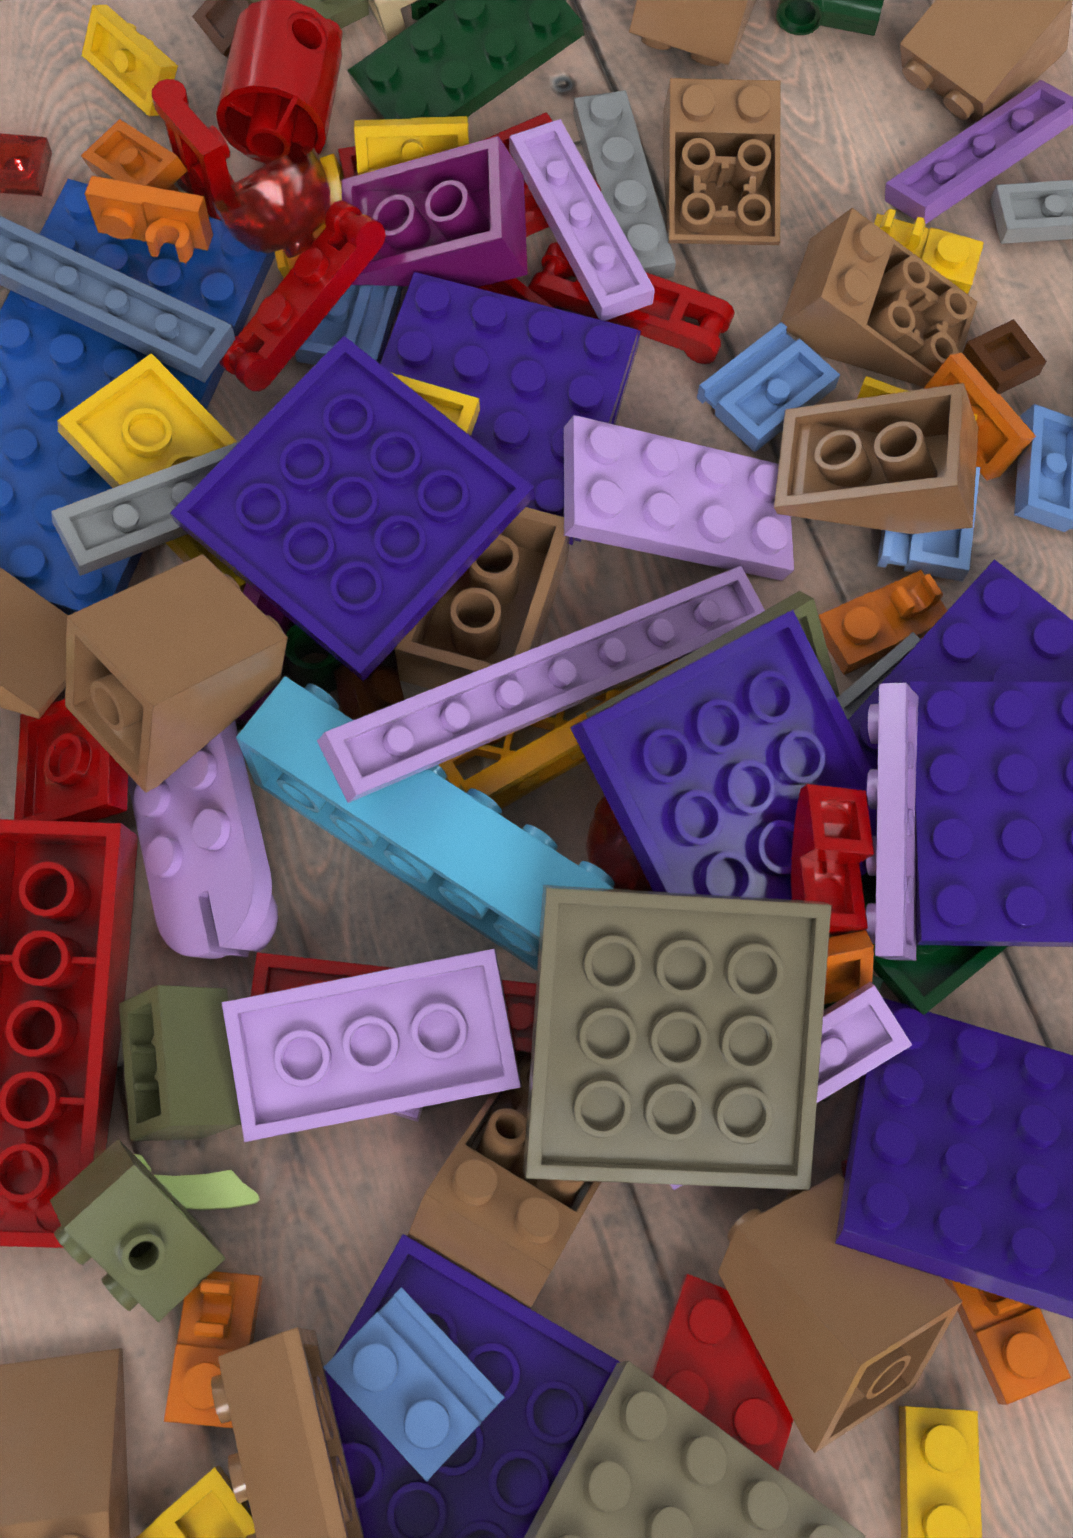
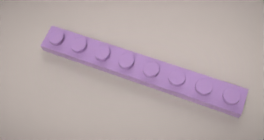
M738 566L323 733L317 742L347 803H350L653 673L676 659L680 660L762 613L765 609L742 566Z

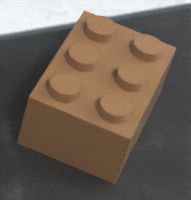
M525 507L396 646L395 653L400 681L433 689L538 647L569 553L570 537L564 536V517Z

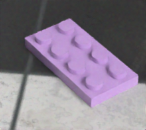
M573 415L565 425L564 536L727 570L742 566L747 574L780 581L794 571L791 516L777 514L774 509L779 464Z
M496 949L222 1002L244 1142L522 1087Z

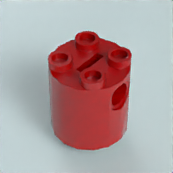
M261 0L252 3L239 14L234 28L216 111L219 130L231 146L251 159L268 165L287 167L308 163L321 154L327 141L342 60L341 43L343 34L336 22L325 19L313 8L293 0Z

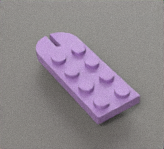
M235 721L159 786L145 793L128 775V786L157 927L166 944L172 950L184 956L205 959H218L225 956L248 958L249 951L260 952L268 945L276 931L278 922V907L272 894L270 867L244 756L236 739L238 731Z

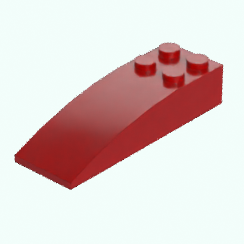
M0 819V1246L63 1248L54 1235V1232L61 1224L50 1200L106 1150L121 1040L119 1003L125 1001L138 835L122 823Z

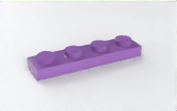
M1039 80L886 182L885 201L914 220L917 217L924 218L925 224H927L1073 124V97Z

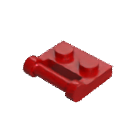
M174 79L159 81L152 89L154 107L165 122L172 153L179 157L187 169V172L176 181L185 193L204 196L209 217L238 225L240 222L235 198L239 196V192L228 171L226 159L230 158V150L224 137L215 126L206 127L189 108L187 92L181 82Z

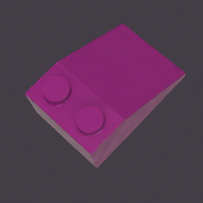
M499 136L342 179V200L360 209L363 215H369L380 222L385 228L386 234L383 246L352 285L409 286L413 273L418 272L477 288L528 275L524 176Z

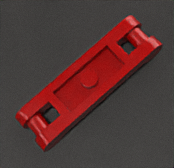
M340 200L334 202L329 207L325 217V229L312 245L297 258L294 267L273 293L262 301L256 314L239 335L235 336V341L220 360L221 367L227 372L236 375L239 382L249 390L259 392L266 389L383 246L386 237L383 225L369 215H363L360 209L349 202Z
M558 242L548 245L541 260L542 272L534 274L528 288L553 307L559 306L587 317L599 319L578 279L575 282L566 280V278L570 276L576 277ZM646 272L655 288L653 304L606 320V322L640 330L641 336L683 350L691 360L697 363L710 364L714 362L721 347L719 335L728 330L735 312L732 305L721 298ZM687 316L698 320L700 325L697 326L684 320Z

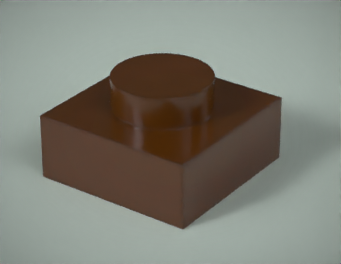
M206 0L192 17L219 52L228 58L239 14L253 2L251 0Z
M1014 319L967 341L962 352L997 394H1001L1040 375L1047 362Z
M343 664L333 671L342 712L352 720L405 700L397 667L378 665L364 681Z

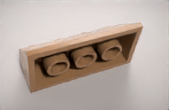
M297 1327L219 1356L218 1361L221 1375L214 1376L211 1379L212 1395L220 1422L223 1424L232 1421L238 1452L228 1456L230 1480L237 1502L242 1503L249 1500L255 1533L247 1535L246 1538H364L325 1369L323 1368L324 1365L316 1331Z

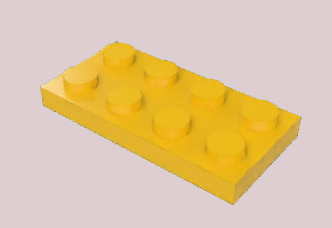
M152 353L57 420L58 432L112 488L237 442ZM189 534L166 542L183 562L204 554L223 574L231 576L243 593L246 582Z

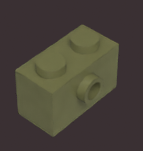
M157 985L119 1003L130 1141L203 1139L241 1125L222 1002L228 1001L226 988Z
M119 1139L50 1200L61 1224L54 1232V1235L69 1255L81 1265H84L93 1258L107 1272L101 1280L111 1295L128 1311H131L139 1303L158 1323L226 1259L203 1225Z

